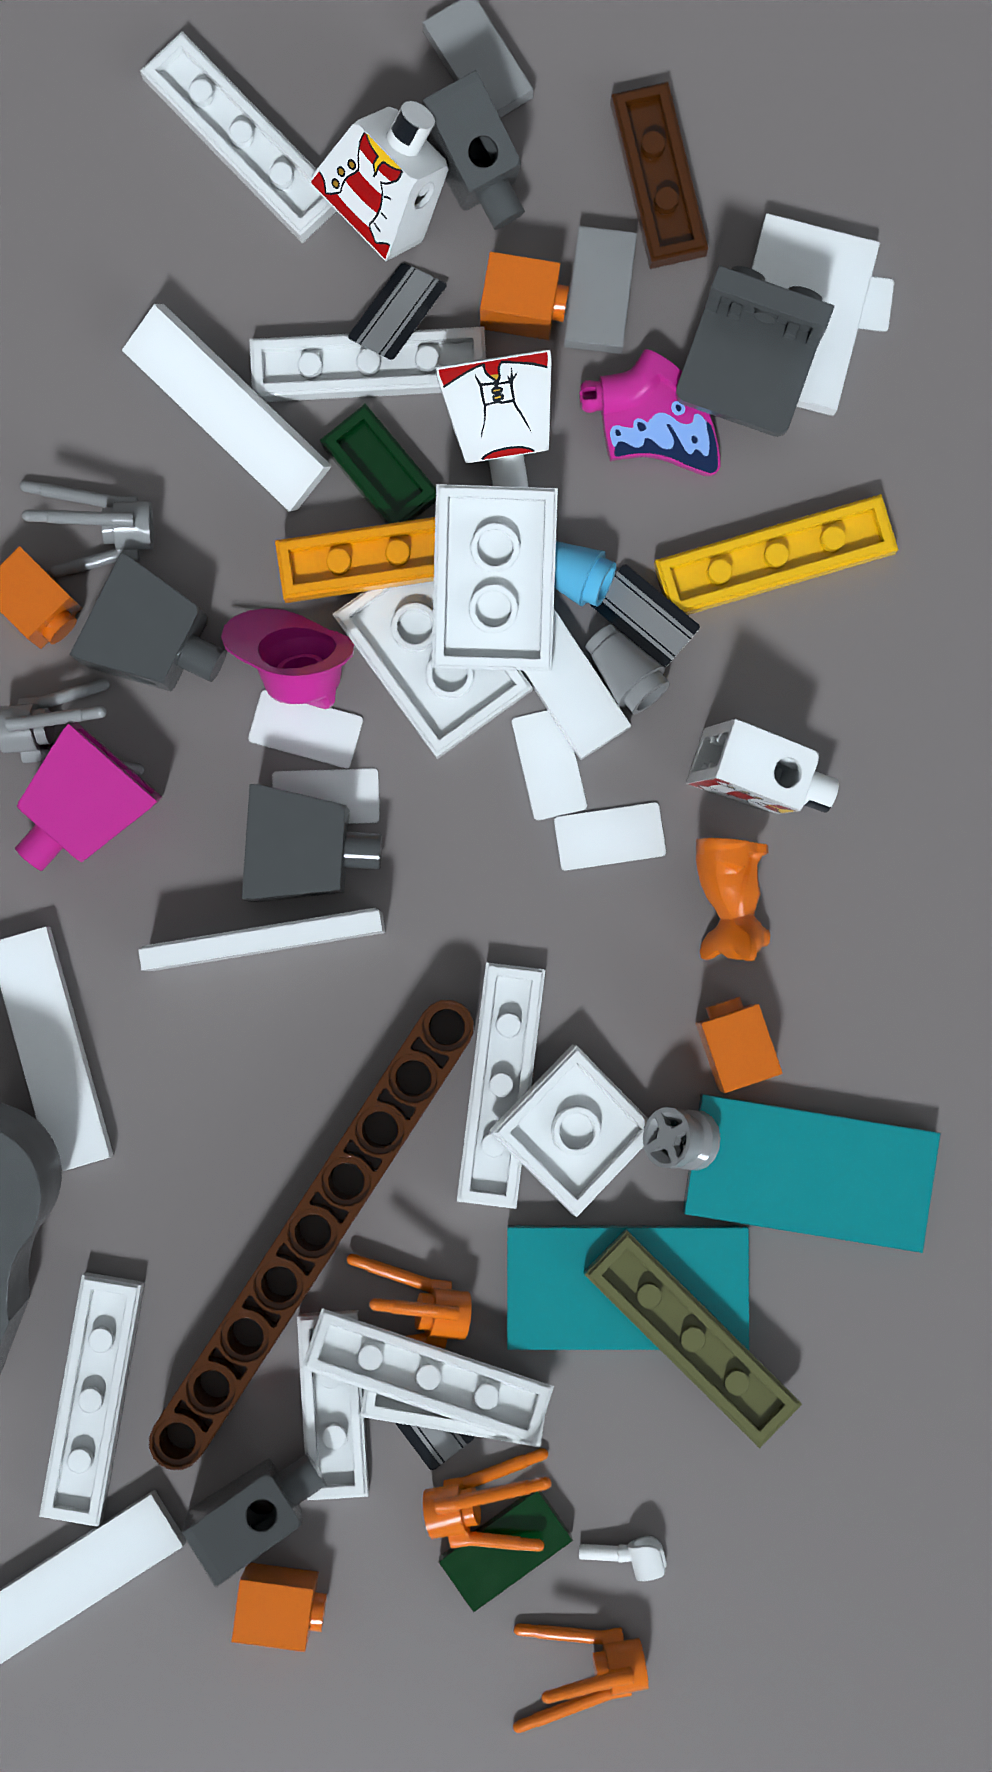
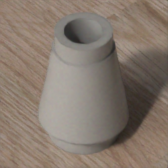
M613 625L605 626L587 642L585 648L592 655L594 663L619 707L627 706L633 714H638L654 704L669 688L670 682L663 675L665 667L621 632H618Z

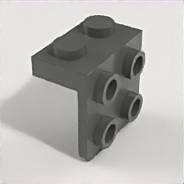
M719 265L676 388L675 396L677 401L682 405L774 437L784 435L791 424L814 355L828 327L835 305L822 301V297L811 289L801 286H791L786 289L766 282L765 277L761 273L751 268L734 266L729 269Z

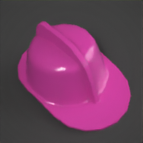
M264 608L248 610L236 615L224 625L221 640L228 652L257 669L264 687L271 698L280 703L308 704L321 709H329L333 706L336 689L339 686L342 675V666L353 657L355 648L348 636L329 630L299 614L281 609Z

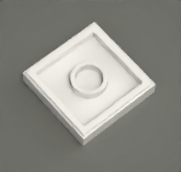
M571 1045L489 1131L572 1215L577 1217L644 1147L643 1132L648 1118L577 1045Z

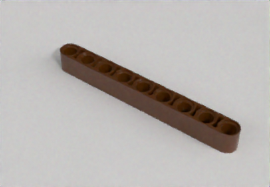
M440 1000L431 1004L423 1012L157 1420L149 1436V1449L153 1458L162 1467L170 1470H183L192 1466L203 1455L340 1244L339 1242L471 1041L474 1033V1019L471 1012L462 1003L454 1000ZM443 1009L456 1011L462 1016L465 1023V1031L462 1038L452 1044H444L437 1041L430 1030L433 1016ZM409 1060H417L429 1068L431 1084L425 1092L411 1094L400 1086L398 1071L403 1063ZM374 1112L390 1114L398 1125L396 1139L388 1144L373 1142L365 1131L367 1117ZM351 1163L362 1171L364 1187L360 1192L347 1195L335 1187L332 1181V1173L337 1165ZM307 1215L323 1217L331 1228L330 1240L322 1245H313L306 1242L300 1233L301 1219ZM278 1266L290 1269L297 1279L296 1292L288 1296L274 1293L267 1283L268 1270ZM241 1318H249L256 1321L262 1328L263 1342L257 1346L241 1344L234 1334L235 1321ZM208 1370L222 1373L228 1380L229 1394L223 1397L208 1395L202 1388L201 1374ZM172 1423L188 1425L194 1432L196 1445L190 1448L175 1446L168 1437V1425Z

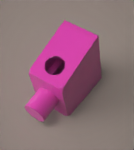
M78 722L69 723L60 733L17 804L18 809L33 821L35 825L17 844L15 850L24 860L40 871H43L63 848L82 863L156 805L162 796Z

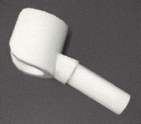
M653 1536L637 1538L629 1542L628 1545L580 1544L579 1559L617 1561L618 1563L631 1561L635 1578L638 1581L655 1580L663 1577L665 1574L667 1563L663 1547L658 1539Z

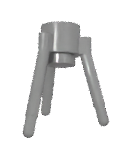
M28 480L20 483V489L24 492L104 507L102 512L29 509L23 511L22 518L28 522L101 525L104 544H115L116 549L52 567L50 575L54 578L116 563L120 553L129 556L135 561H139V549H153L154 523L151 501H138L137 496H113Z
M100 679L39 697L19 698L18 705L0 706L1 752L4 754L20 752L23 763L43 762L51 750L44 749L43 744H51L53 742L54 725L103 718L107 712L103 706L50 712L48 708L105 691L110 687L109 681L107 679ZM123 762L138 776L144 773L142 765Z

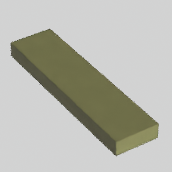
M627 1229L584 1271V1275L759 1448L802 1405L800 1400Z

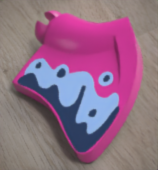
M643 350L636 364L628 371L599 376V381H583L579 386L580 407L586 413L601 411L605 442L610 461L638 457L655 458L703 476H713L720 468V454L710 414L682 405L677 401L675 392L682 371L671 361L654 351Z

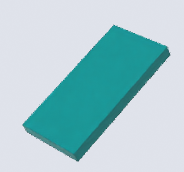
M706 1094L700 1095L698 1111L706 1112L715 1120L720 1132V1147L715 1160L707 1168L698 1171L689 1170L682 1211L684 1214L923 1253L941 1133Z
M507 1225V1350H660L584 1275V1271L625 1229L749 1350V1228L747 1226Z

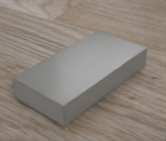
M458 0L423 21L424 34L453 80L457 81L477 70L500 118L533 99V87L478 0Z
M579 226L564 347L622 354L637 233Z

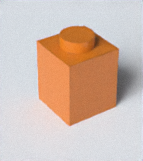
M490 251L480 306V327H484V330L549 340L552 321L564 322L569 294V286L559 284L561 263Z
M19 546L0 565V612L29 641L40 649L48 642L56 644L65 638L75 627L77 619L74 616L82 607Z
M739 996L706 1007L709 1018L695 1024L718 1091L728 1093L783 1074L759 1004L743 1006Z
M258 1563L246 1565L239 1582L231 1642L305 1652L311 1631L322 1632L327 1594L316 1592L319 1572Z

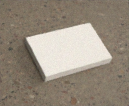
M766 213L751 269L761 273L765 277L766 282L786 289L791 286L805 287L817 292L822 297V301L835 305L828 327L817 347L797 404L799 408L834 416L838 409L880 242Z
M436 484L431 668L552 671L558 488Z
M434 581L364 591L334 612L333 617L351 639L358 652L436 759H439L532 691L533 687L520 670L431 668Z

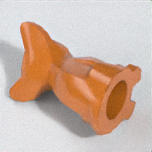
M727 838L696 839V865L699 880L707 899L720 917L716 928L710 931L702 941L700 948L702 959L710 960L722 954L730 959L754 961L760 949L768 946L770 943L769 930L763 927L754 916L761 895L758 881V863L762 856L769 853L767 844Z

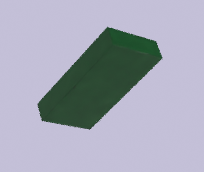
M366 404L362 405L320 439L324 450L386 524L414 520L436 502L435 486Z
M541 1491L523 1495L474 1532L540 1539L545 1545L542 1551H517L467 1546L448 1549L439 1556L438 1562L474 1613L571 1543L573 1538Z

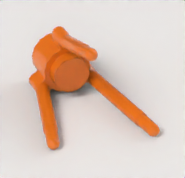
M351 1253L347 1256V1263L352 1266L428 1292L419 1293L417 1302L373 1298L369 1303V1307L374 1311L415 1316L416 1330H425V1333L407 1335L406 1337L442 1349L446 1348L447 1339H466L472 1311L469 1291L452 1290L451 1281L430 1279Z
M540 1448L464 1477L446 1479L443 1481L442 1487L425 1489L423 1493V1514L430 1538L435 1539L448 1536L451 1549L479 1546L517 1551H542L545 1545L540 1539L471 1531V1526H478L481 1523L480 1505L549 1489L551 1480L548 1477L519 1481L476 1491L474 1488L547 1459L548 1451L545 1448Z
M518 1623L514 1626V1633L518 1636L603 1645V1651L592 1653L595 1677L544 1691L541 1698L546 1704L564 1699L567 1701L517 1720L513 1724V1730L516 1733H522L535 1727L546 1725L611 1699L632 1696V1692L648 1690L649 1688L640 1638L624 1640L621 1627L607 1630H591Z

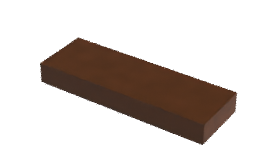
M664 82L611 94L610 105L649 268L653 269L706 257L708 245L669 83Z

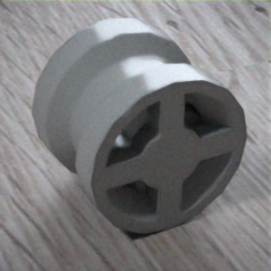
M664 1107L656 1110L648 1118L644 1127L643 1145L645 1153L649 1160L658 1167L698 1171L707 1168L715 1160L720 1147L719 1127L713 1117L704 1111L689 1109L684 1111L679 1108Z

